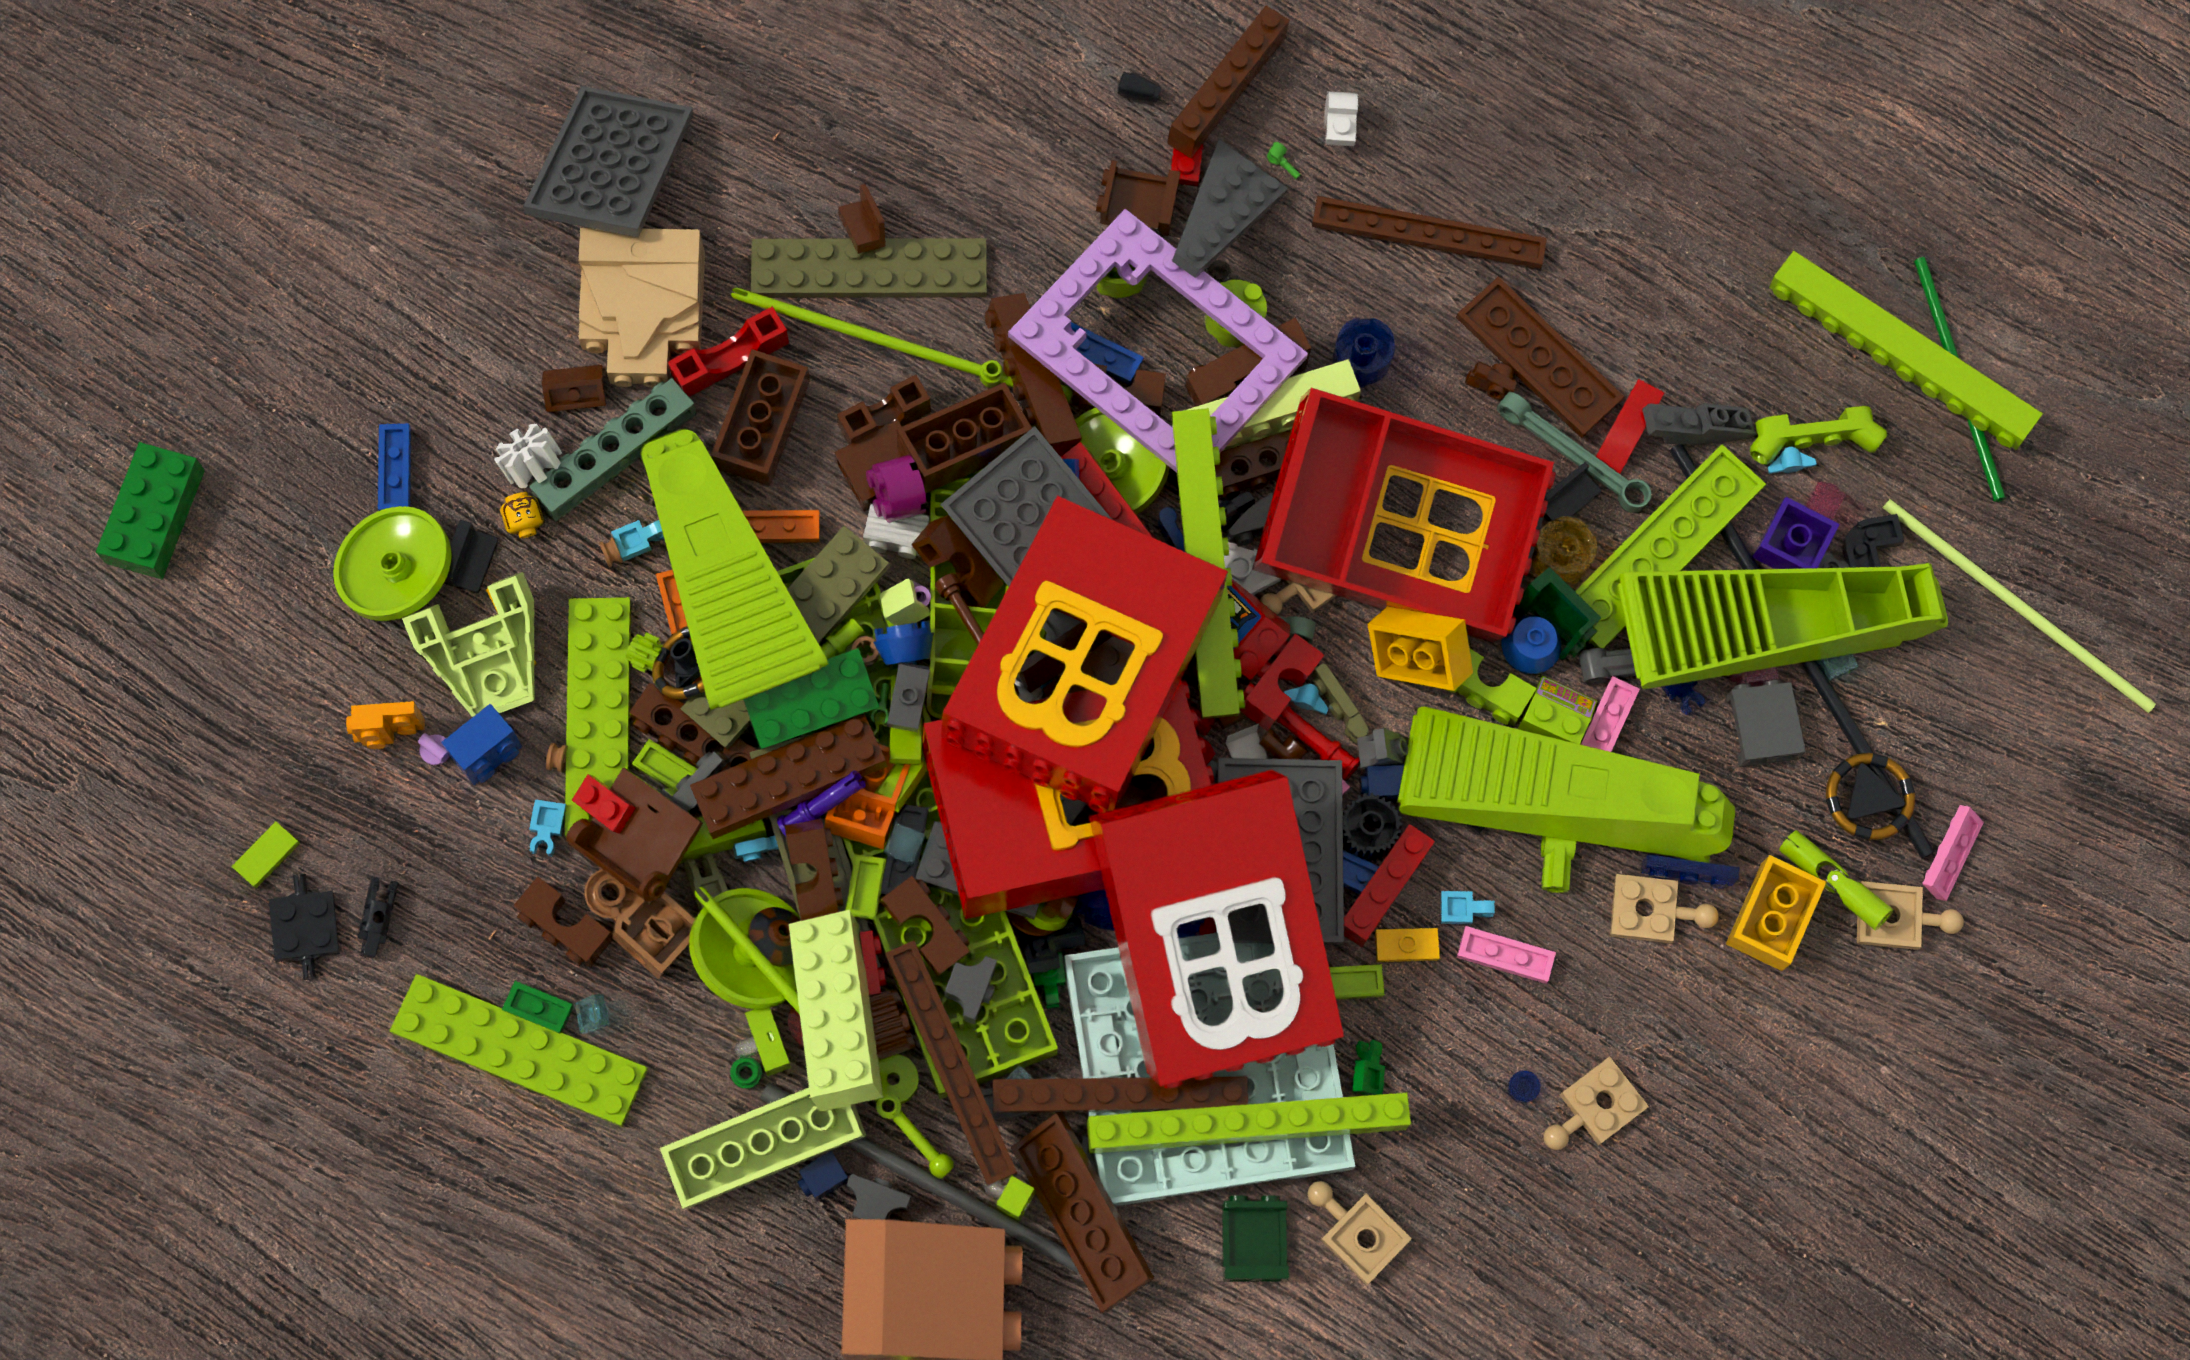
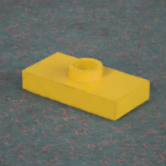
M1438 928L1375 930L1376 962L1438 961L1440 959Z

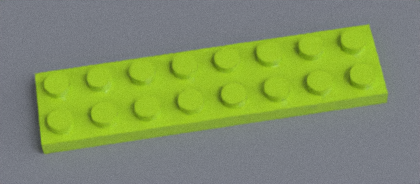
M1721 444L1575 591L1602 617L1594 627L1598 632L1589 640L1596 648L1605 649L1626 628L1617 585L1620 583V574L1625 572L1682 571L1766 486V483L1724 445Z
M630 597L569 599L565 837L576 821L580 819H593V816L572 801L587 774L595 776L611 788L622 768L629 770L630 661L627 660L626 654L631 643Z
M419 974L415 975L389 1031L396 1036L620 1127H623L648 1071L646 1066L562 1032L560 1034L507 1013L500 1007Z

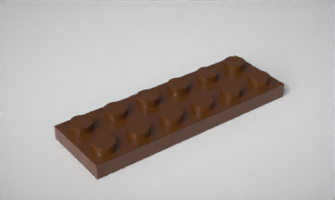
M1499 276L1457 313L1456 318L1503 364L1510 366L1514 370V374L1581 438L1623 401L1625 396Z
M862 713L693 783L690 787L712 839H716L820 795L849 775L853 770L864 777L888 767L867 718Z
M1063 1112L1055 1113L1011 1146L1015 1157L1031 1186L1035 1189L1038 1199L1101 1313L1109 1312L1155 1278Z

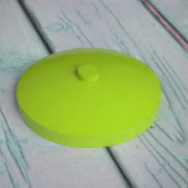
M1093 408L1076 418L1075 421L1082 437L1081 443L1095 457L1123 498L1137 514L1147 508L1163 489L1170 467L1097 408Z
M406 506L391 507L368 516L349 532L337 552L333 577L340 598L355 613L370 620L391 621L418 611L438 593L447 578L452 556L449 538L442 526L431 515L417 508Z
M739 888L725 891L714 897L747 936L749 924L753 917L766 908H783L792 912L800 919L791 906L765 891ZM703 907L693 922L690 931L689 949L692 963L704 984L723 1000L739 1007L765 1009L787 1001L708 910ZM779 930V933L785 936L784 932ZM794 964L785 967L774 966L797 992Z

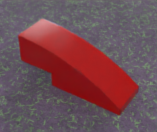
M1638 379L1596 457L1620 474L1646 428L1642 409L1649 403L1659 404L1665 392Z

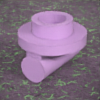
M424 733L419 738L420 755L426 763L440 765L448 760L450 756L441 744L446 739L445 737L437 734L429 736Z

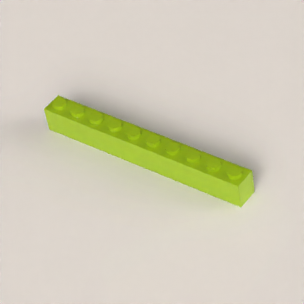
M1794 250L1773 277L1769 288L1773 290V293L1779 299L1790 301L1797 306L1802 314L1808 317L1813 316L1822 322L1825 329L1832 333L1837 332L1846 338L1852 347L1863 349L1878 364L1889 366L1904 381L1913 382L1921 387L1922 392L1927 396L1937 398L1945 403L1951 412L1958 415L1962 414L1971 420V423L1977 429L1991 433L2001 445L2008 448L2012 447L2017 451L2042 416V412Z
M1209 408L1174 411L1171 418L1185 552L1228 571L1222 598L1195 651L1201 718L1238 716L1240 714L1239 708H1245L1243 690H1237L1236 678L1242 677L1240 659H1234L1233 647H1238L1237 628L1231 629L1230 617L1235 616L1234 598H1228L1227 586H1232L1231 568H1225L1224 556H1229L1228 537L1222 538L1221 526L1226 525L1225 507H1219L1218 495H1223L1222 477H1216L1215 465H1220L1219 447H1213L1212 435L1217 434L1216 417L1210 416Z
M1408 1093L1088 1116L1087 1132L1089 1154L1401 1131L1406 1130L1411 1125Z

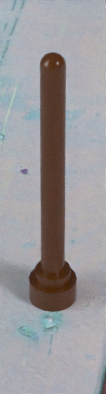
M955 573L947 574L935 583V588L942 598L951 601L978 646L984 632L961 596L962 584ZM1014 684L1015 692L1019 697L1020 692Z

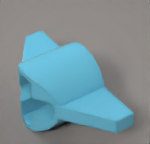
M1787 447L1768 467L1769 474L1778 472L1793 473L1803 468L1817 466L1815 458L1801 453L1794 447Z
M1306 684L1283 692L1300 708L1314 710L1324 715L1328 712L1329 708L1320 697L1319 690L1314 684Z

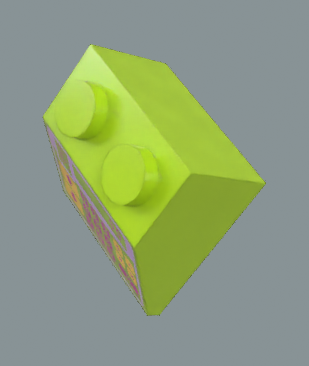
M1542 675L1518 729L1580 744L1591 721L1597 700Z

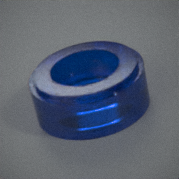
M1525 1070L1515 1073L1508 1082L1509 1095L1519 1103L1533 1101L1538 1096L1541 1088L1538 1077L1534 1073Z

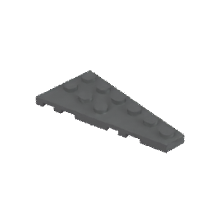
M1218 139L1172 262L1196 278L1285 196L1288 188Z

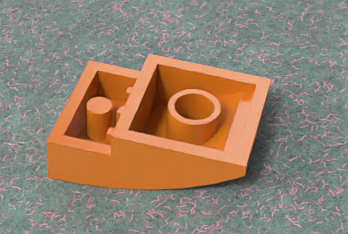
M879 744L888 767L860 779L859 782L865 781L866 787L860 789L828 811L825 817L824 829L830 828L831 834L884 850L896 816V803L911 764H904L892 798L876 794L875 791L896 764L889 763V747Z

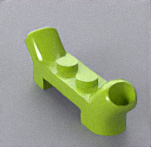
M1868 406L1845 408L1838 418L1839 420L1790 425L1788 414L1762 418L1755 423L1758 437L1750 446L1749 451L1751 457L1763 465L1772 463L1783 447L1795 446L1797 449H1803L1815 443H1824V445L1830 446L1839 444L1842 440H1851L1868 453H1874L1887 437V430L1873 421L1872 409Z

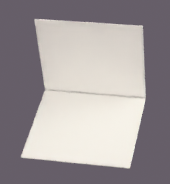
M1259 724L1227 737L1226 745L1232 758L1268 759L1264 748L1258 744L1260 742L1257 734Z

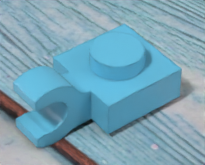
M638 520L611 531L623 561L652 550L649 544L650 541L664 539L659 520L646 527H642Z
M1441 891V924L1472 925L1473 916L1489 918L1495 914V901H1473V892Z

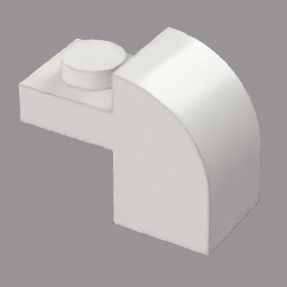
M1327 92L1324 128H1326L1325 145L1355 146L1356 116L1358 111L1357 93Z

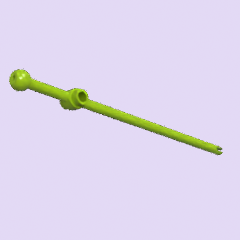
M741 288L732 289L735 293H731V296L736 300L764 309L773 306L777 313L979 376L982 384L988 388H993L1004 382L1006 385L1013 387L1011 377L1006 376L1002 366L995 360H989L981 365ZM1061 385L1069 404L1073 392L1070 387Z
M699 887L709 898V901L705 902L696 891L694 892L695 897L800 1015L797 992L704 887ZM882 1089L883 1098L874 1099L877 1102L876 1110L878 1114L883 1118L892 1119L930 1162L929 1170L931 1174L936 1178L942 1179L954 1168V1161L947 1154H939L901 1111L900 1099L894 1094H886ZM885 1100H892L895 1107L892 1112H886L883 1109Z

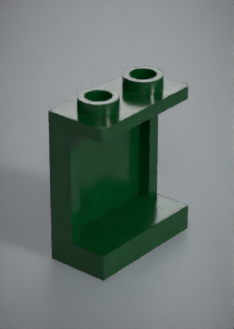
M1550 567L1529 584L1523 593L1520 604H1515L1513 615L1518 619L1530 610L1537 617L1546 619L1556 628L1561 641L1566 645L1559 655V659L1562 661L1570 654L1575 658L1587 646L1586 643L1598 632L1594 627L1602 618Z
M1234 1195L1229 1196V1201H1223V1282H1287L1289 1280V1266H1287V1201H1280V1196L1276 1195L1261 1196V1201H1248V1196Z

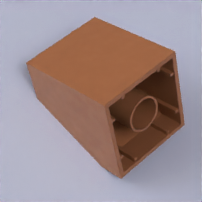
M846 1219L842 1356L845 1360H1003V1351H1021V1311H1004V1285H1022L1023 1246H1005V1229L896 1220Z

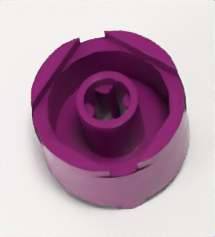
M910 455L873 464L872 469L866 471L867 482L870 488H874L877 498L873 500L875 513L878 518L883 516L888 523L926 513V509L921 508V504L926 503L923 481L919 470H912L909 463L915 461Z

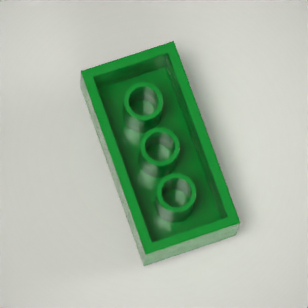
M138 443L96 550V553L105 564L163 580L205 472L197 458L145 443Z
M859 648L827 658L829 665L820 668L818 671L743 699L760 749L879 708Z

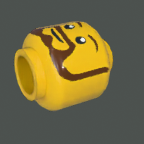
M528 492L516 493L506 497L505 503L500 507L506 531L509 534H518L520 539L536 535V529L544 523L538 499L534 496H529Z

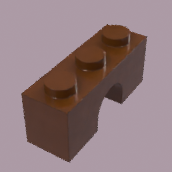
M1094 364L1106 374L1107 365ZM1136 370L1134 383L1125 389L1159 417L1161 414L1166 373ZM1073 390V406H1078L1079 409L1085 411L1096 408Z
M915 374L890 387L889 395L882 401L871 406H866L864 401L838 413V427L849 445L896 420L900 422L901 426H904L930 413L931 399Z
M949 515L931 521L911 544L929 567L946 561L953 565L956 575L962 584L961 596L968 606L985 607L1004 584L995 570L989 566L977 548L968 540Z
M822 819L784 825L791 865L808 863L817 869L815 876L810 881L795 884L801 921L837 913L838 906H843L841 888H834L833 877L838 876V869L835 857L829 858L828 847H833L830 828L824 829Z
M537 876L514 904V907L519 912L517 918L530 929L534 925L543 931L541 937L552 946L556 947L560 944L568 951L565 955L578 966L584 962L591 967L612 942V933L587 913L574 926L565 927L559 925L556 920L557 913L566 901L562 894Z
M911 876L881 899V903L899 927L913 918L923 919L930 925L932 939L919 952L936 976L939 977L952 967L955 962L960 961L970 952L967 948L970 942L960 929L954 931L947 922L951 917L941 904L935 906L928 896L932 893L922 879L916 881Z

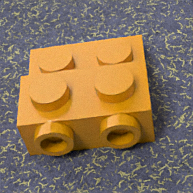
M414 701L351 706V716L346 718L348 735H353L354 743L361 742L363 746H367L369 749H382L386 747L385 744H394V732L400 735H413L416 733V730H425V718Z

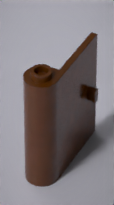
M622 768L611 789L636 808L620 834L611 831L593 817L592 820L580 819L576 821L569 829L566 841L568 845L639 897L650 902L660 898L665 892L667 883L703 825V822L631 771Z

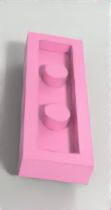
M1612 676L1580 745L1611 752L1640 689Z
M1959 806L1950 822V827L1943 842L1938 847L1933 863L1926 872L1923 885L1936 899L1947 901L1984 823L1971 807Z
M1465 926L1456 958L1547 984L1556 952Z

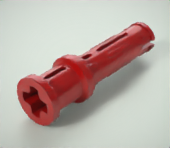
M1290 706L1283 710L1281 713L1282 717L1279 716L1277 722L1321 756L1320 760H1342V779L1347 781L1360 766V758L1353 757L1343 749L1341 742L1336 740L1332 742L1293 711Z

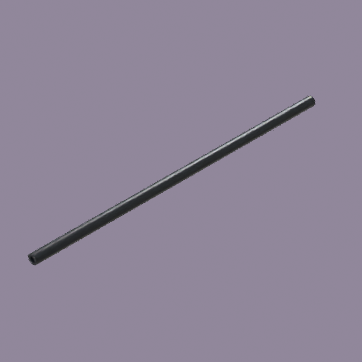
M1677 444L1669 450L1687 479L1697 469V466L1683 444ZM1730 522L1720 534L1742 570L1760 569ZM1817 660L1802 662V667L1856 754L1874 753ZM1865 764L1902 799L1884 768ZM1902 808L1892 810L1895 817L1901 813ZM1912 815L1909 823L1903 830L1921 859H1924L1933 854L1935 850Z

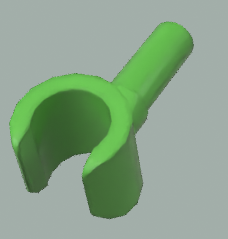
M1274 142L1267 154L1268 161L1284 167L1295 179H1298L1301 174L1284 158L1287 152L1286 147L1279 142Z
M883 683L881 687L880 700L878 702L879 708L871 712L873 723H875V715L878 712H884L886 714L884 724L887 725L889 713L886 709L890 686L887 683Z

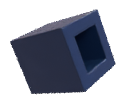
M1404 765L1367 766L1364 776H1360L1359 779L1360 794L1366 793L1370 796V793H1373L1374 796L1379 795V799L1384 797L1385 802L1399 803L1398 795Z
M829 1151L798 1170L802 1179L798 1180L797 1183L806 1197L813 1195L817 1202L848 1183L849 1179L833 1152Z

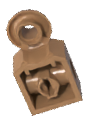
M603 869L590 876L584 891L586 904L595 914L611 918L615 921L612 939L659 980L689 947L690 931L695 919L665 892L660 898L647 902ZM605 888H612L617 892L618 898L614 901H607L602 897L601 891Z

